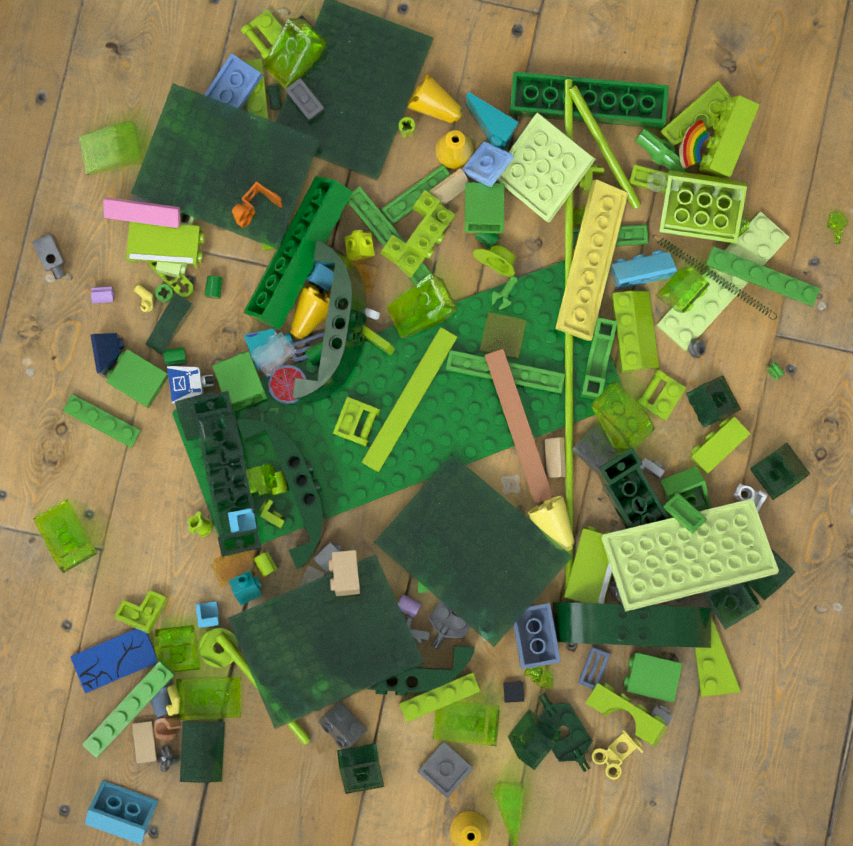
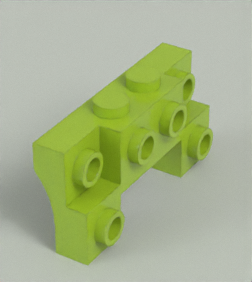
M424 190L412 208L424 216V219L407 243L392 235L380 253L411 278L424 259H430L435 251L433 249L434 245L442 242L446 236L443 232L455 216L454 213L440 204L441 201Z

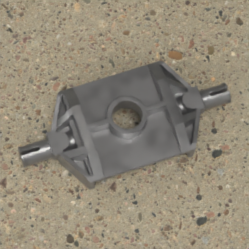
M475 570L468 581L450 582L431 617H428L437 632V636L431 646L438 649L446 638L463 639L485 603L483 596L477 588V582L483 574ZM456 605L463 607V612L459 616L453 614V607Z

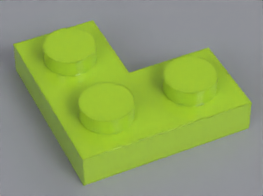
M149 590L140 607L123 600L114 618L149 634L168 599L161 594Z

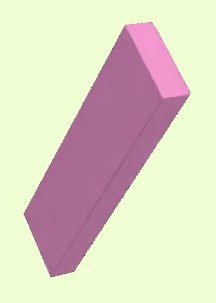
M110 197L103 199L104 218L175 228L180 227V207Z

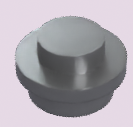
M692 339L688 346L690 355L693 358L703 356L706 352L704 341Z

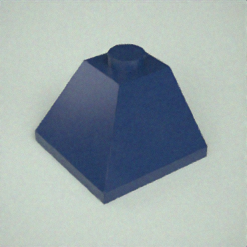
M117 333L90 334L96 371L103 378L107 377L109 371L114 368L119 355L122 353V349H125L123 337L120 338Z

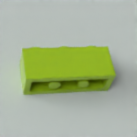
M727 417L719 424L721 428L716 433L712 431L705 437L706 442L702 446L698 444L690 451L692 455L689 459L704 475L708 474L750 435L749 431L735 417L731 419Z

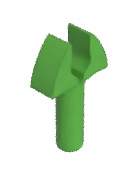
M511 276L502 292L497 293L493 291L492 307L496 300L501 299V297H503V304L498 311L511 305L512 302L508 300V295L517 283V277Z

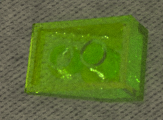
M288 18L263 67L286 89L297 81L320 57L327 41L305 19Z
M133 121L114 124L79 137L86 175L144 163L137 128Z
M429 274L387 306L402 339L441 323L458 311L444 280L433 274Z
M614 381L591 404L616 452H624L631 447L636 450L655 430L648 413L618 381Z
M68 499L33 518L55 564L62 573L98 554Z
M241 677L176 678V687L181 697L180 711L176 715L178 719L201 720L241 717Z
M454 702L435 710L433 740L497 746L500 706Z
M498 781V785H494L493 799H496L512 846H517L524 786L522 783Z

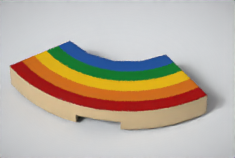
M702 119L692 124L684 133L679 149L682 169L701 162L700 149L703 142L709 138Z

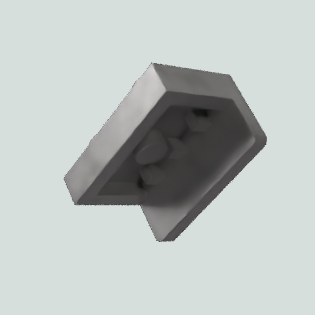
M341 701L319 721L322 729L330 734L336 744L345 751L367 731Z

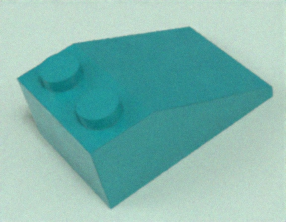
M468 92L465 105L490 144L505 150L517 131L518 122Z

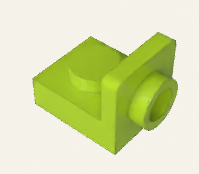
M271 499L268 503L265 501L259 510L261 512L260 517L282 529L286 523L282 520L284 516L274 510L271 514L269 511L274 501Z

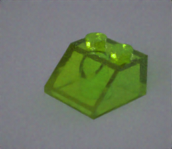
M681 267L655 296L675 311L684 313L693 308L694 301L697 298H701L706 294V288L710 284L695 268Z
M194 625L155 629L154 648L158 662L162 660L166 665L173 668L174 672L200 669L198 641Z

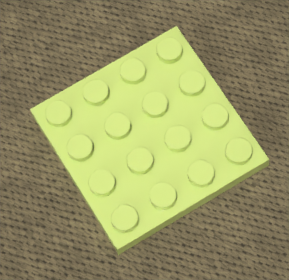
M536 113L509 151L514 158L497 181L504 184L505 188L545 221L551 222L596 158L541 114Z

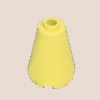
M562 496L548 499L541 506L538 507L537 505L527 512L532 522L557 551L565 553L573 548L572 545L575 541L565 500Z

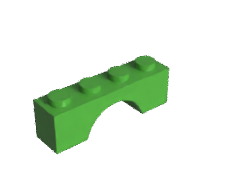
M597 318L580 397L598 401L602 398L608 359L618 321Z

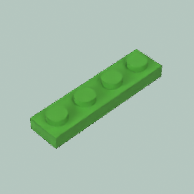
M71 394L63 409V412L133 448L141 433V430Z

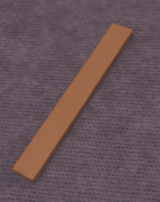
M504 349L485 354L534 503L551 499L553 495Z

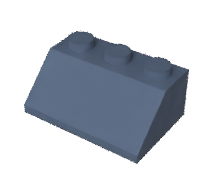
M550 603L510 610L520 668L527 669L560 663L561 659Z

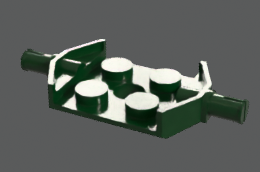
M545 692L542 693L543 697L541 695L538 697L544 706V710L536 722L537 727L559 762L576 761L583 772H586V768L589 770L591 767L585 760V754L593 740L570 703L553 704ZM561 726L569 728L567 737L559 736L558 730Z

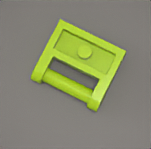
M268 9L241 29V32L247 35L262 53L261 56L264 60L269 59L292 41L291 37ZM256 27L272 47L267 49L253 32Z
M656 369L653 374L654 378L643 396L639 397L636 403L666 421L686 390V387ZM662 380L666 384L653 405H651L648 401Z
M347 397L333 434L366 447L368 443L367 437L376 415H379L380 409ZM363 410L369 413L361 434L357 437L354 433Z

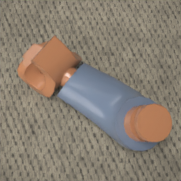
M172 679L151 700L158 719L154 723V734L157 739H163L164 741H172L173 738H176V729L182 726L179 719L175 716H169L166 710V706L171 705L167 688L172 685Z

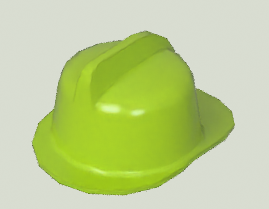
M495 245L489 250H474L473 256L479 262L492 268L500 275L511 277L515 274L513 265L516 256L506 247Z

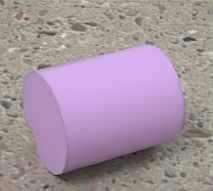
M113 286L92 287V303L114 302Z
M403 594L396 609L415 618L422 603Z

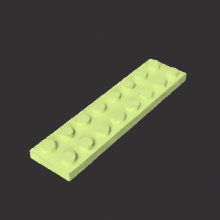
M760 211L738 235L737 243H731L725 251L764 266L787 241L789 236ZM710 268V274L706 277L707 271L656 326L682 350L686 351L691 340L697 339L736 297L739 293L738 290H742L748 282ZM717 275H719V278L722 277V280L725 279V282L729 281L727 286L732 283V288L729 291V286L725 289L726 284L722 287L723 282L719 285L720 280L716 283Z

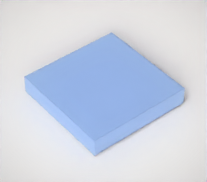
M483 141L462 170L466 176L492 187L514 157L511 153Z

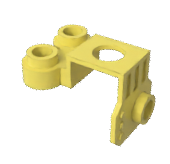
M622 730L623 734L608 746L606 750L596 748L591 754V758L596 764H607L605 774L613 780L620 777V765L627 756L636 748L643 753L641 750L643 745L636 737L632 739L624 730ZM619 742L627 743V752L619 753L616 749ZM598 752H601L603 754V757L600 760L596 759V754ZM611 767L616 768V773L613 775L609 773Z

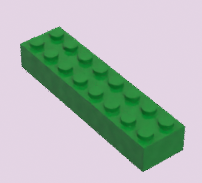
M513 72L509 116L533 118L536 113H539L546 119L565 120V80L571 79L573 80V86H577L597 123L663 129L666 124L669 85ZM573 101V121L585 122Z
M315 176L243 312L244 314L259 323L280 330L281 326L286 322L290 309L295 305L299 292L304 288L308 275L313 271L316 241L326 243L330 238L336 222L339 221L345 205L350 200L351 190L336 180Z

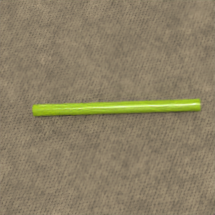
M573 86L568 89L569 94L620 187L628 193L627 199L632 209L641 206L637 195L577 86Z
M223 632L219 634L215 639L300 742L306 745L311 740L309 735Z

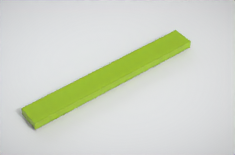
M440 327L364 457L363 464L379 473L457 340V336Z

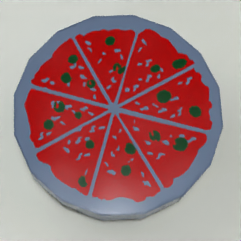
M283 365L275 369L268 381L269 392L272 397L283 404L298 402V399L292 398L295 378L306 379L304 373L292 365Z

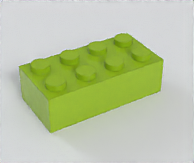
M740 95L723 102L720 108L721 116L717 118L713 125L714 133L707 140V150L705 155L701 156V162L698 163L700 165L698 171L714 177H731L760 104Z

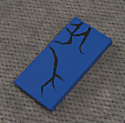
M139 629L129 631L70 657L85 693L159 662L148 633Z

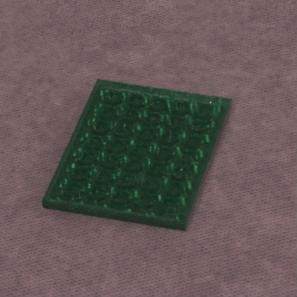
M324 0L291 82L292 85L301 78L324 107V111L311 121H308L287 94L269 139L378 181L398 131L399 122L404 116L434 38L336 0Z
M172 83L131 194L156 204L180 207V213L279 250L320 139ZM256 181L272 193L274 192L280 196L282 208L278 207L259 191L249 202L253 205L256 212L252 216L251 222L245 228L236 224L232 209L238 203L240 205L243 204L242 197Z
M453 454L450 455L374 541L376 546L493 647L500 642L573 557Z
M376 554L357 562L360 594L336 596L335 590L331 591L330 579L334 578V573H331L228 618L274 729L424 664Z

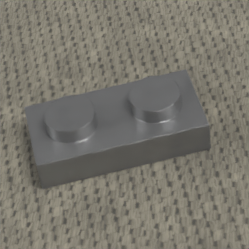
M301 78L285 89V92L308 121H311L324 111V107Z

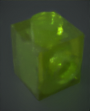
M273 464L245 470L250 493L259 492V495L271 493L270 489L278 487Z

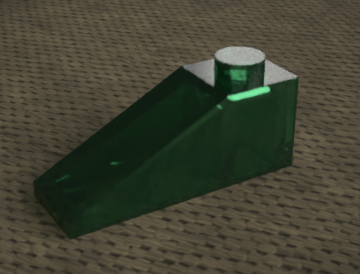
M176 293L165 308L146 345L163 355L164 350L167 349L195 308L194 305Z

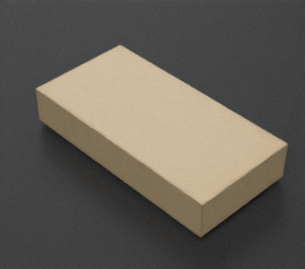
M458 169L429 192L441 201L440 204L444 206L465 190V183L470 182L463 170Z
M564 438L545 439L547 478L566 477Z
M153 721L133 723L132 729L137 764L157 761Z

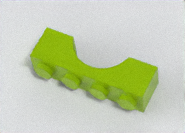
M473 672L448 682L444 686L400 702L399 705L406 722H409L480 692Z
M597 683L586 704L604 716L618 710L629 712L636 723L635 735L656 748L668 729L664 725L665 720L656 714L654 717L648 715V709L640 704L637 707L630 703L632 699L624 694L616 695L613 693L615 689L605 683L602 686Z

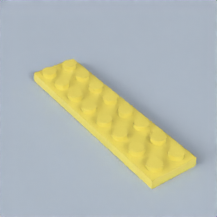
M597 179L592 180L555 328L586 341H591L593 338L628 196L627 192Z

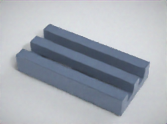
M325 332L288 345L295 364L309 359L307 355L298 358L296 355L303 353L315 344L296 351L293 348L322 337L324 340Z
M591 646L578 684L594 689L597 683H600L611 653ZM597 652L587 682H584L593 654ZM601 654L605 655L595 683L592 685L591 681Z

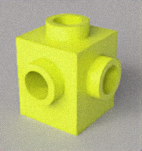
M355 230L351 232V235L344 237L347 257L350 260H364L375 256L371 233Z

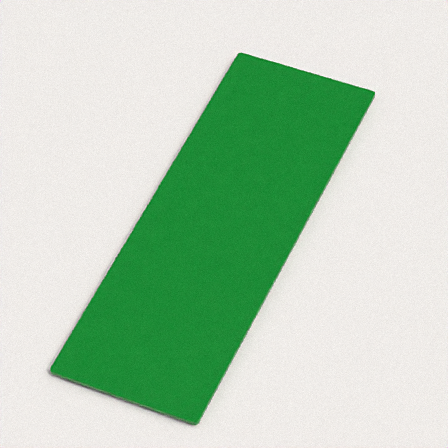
M565 260L518 278L517 283L508 295V300L512 303L503 310L498 311L503 304V297L497 299L493 307L491 300L493 291L497 293L502 292L507 283L377 332V335L394 347L395 350L391 355L364 337L363 343L360 345L357 362L348 379L333 394L320 401L310 403L299 400L293 404L279 403L269 392L268 381L272 374L270 373L260 377L267 399L233 413L229 411L222 392L174 410L172 415L226 556L238 554L305 528L290 488L288 492L273 496L268 475L283 470L268 434L246 442L236 420L254 419L261 421L262 412L264 413V422L274 425L293 440L306 462L310 461L314 473L311 475L313 480H318L322 490L319 492L323 504L325 519L514 447L515 444L493 380L447 371L448 353L379 473L362 463L440 327L458 337L451 348L452 351L485 357V354L504 349L507 361L510 363L565 374V332L555 329L565 292ZM573 336V423L625 404L628 400L610 355L602 398L598 401L580 397L592 340L586 341L576 336ZM306 359L292 365L299 368L307 380H318L320 361L312 365L311 361ZM565 378L561 394L516 385L533 438L565 427ZM347 397L380 409L379 415H376L367 437L368 443L366 447L333 434ZM278 408V413L276 414V411H269V409ZM363 410L354 433L357 437L360 436L369 413ZM296 458L291 461V467L293 468L300 464V459ZM307 477L299 478L298 485H306ZM308 495L305 499L306 504L314 503L315 496ZM270 499L274 501L269 511L271 514L274 510L284 516L282 520L286 523L282 529L260 517L261 512L259 510L265 501L267 503ZM252 508L257 528L231 533L228 513Z

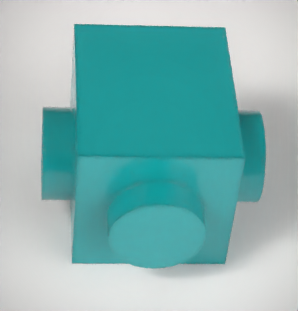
M250 570L229 580L233 594L240 605L262 596L260 587H262L261 581L258 576L254 577Z

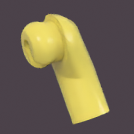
M138 284L134 292L142 297L140 308L143 312H149L154 307V296L145 287Z
M171 685L167 688L172 702L171 705L166 706L169 716L179 713L181 699L177 687Z

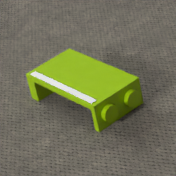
M130 221L126 260L132 264H137V261L189 264L199 268V263L203 262V251L200 250L201 244L205 242V232H202L200 226L180 224L179 228Z
M587 526L586 529H581V537L563 598L581 603L604 604L612 570L601 539L604 534L598 533L597 528Z

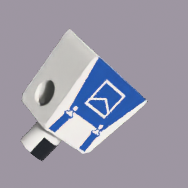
M167 367L173 405L204 397L203 387L214 386L213 374L202 376L199 367Z

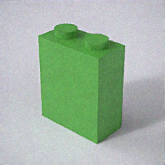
M478 182L465 183L464 233L504 234V184L495 182L492 187Z
M127 349L126 352H122L117 359L119 363L116 368H112L107 374V383L149 409L169 378L168 374Z
M249 351L239 353L228 360H221L212 366L231 413L267 399Z
M634 652L633 656H629L627 667H630L629 675H625L623 687H626L625 691L674 703L683 663Z

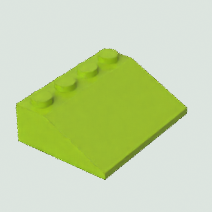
M669 170L659 232L737 243L747 191V181Z

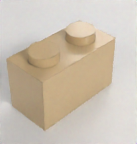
M356 550L332 552V559H328L329 570L334 573V578L330 579L331 591L335 590L336 596L360 594Z

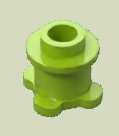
M198 511L187 520L189 525L188 532L191 534L197 532L200 537H205L211 533L213 523L210 519L202 518L203 513Z

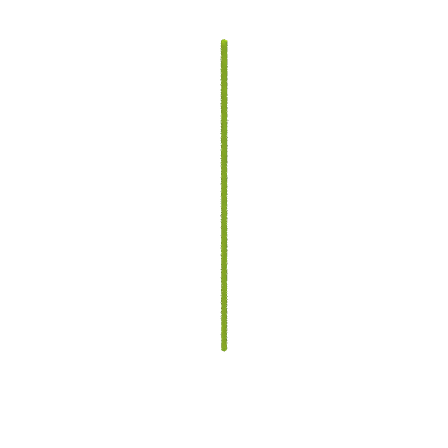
M566 79L565 134L573 140V99L568 92V89L573 87V80ZM573 191L565 201V288L573 260ZM565 333V504L573 533V451L571 450L573 448V335ZM573 548L565 552V589L567 588L573 566Z

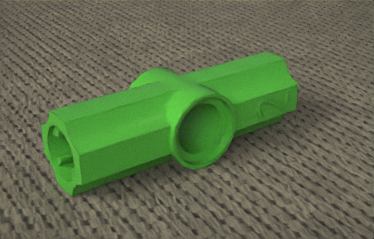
M646 127L635 138L634 141L650 153L649 155L655 163L664 165L669 170L686 171L687 168L682 169L680 155L669 141L661 140Z

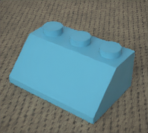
M663 250L655 251L652 253V256L647 257L644 254L633 257V260L626 261L625 258L615 260L614 264L610 267L615 290L672 278L677 272L670 253H664Z
M102 780L88 809L85 825L141 845L149 829L158 800Z

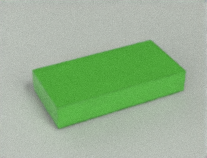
M678 492L663 507L692 534L707 520Z

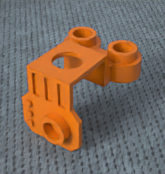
M256 181L242 197L243 204L240 205L238 203L232 209L236 224L245 228L251 222L252 216L256 212L253 205L249 202L259 191L278 207L282 208L280 196L274 192L272 193Z

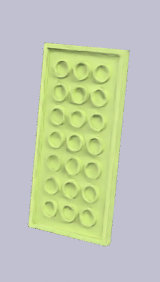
M748 499L699 511L707 520L694 534L690 533L675 518H670L602 535L601 539L625 612L777 574L779 570L754 500Z

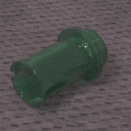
M279 84L267 86L268 90H266V93H269L271 110L283 108Z

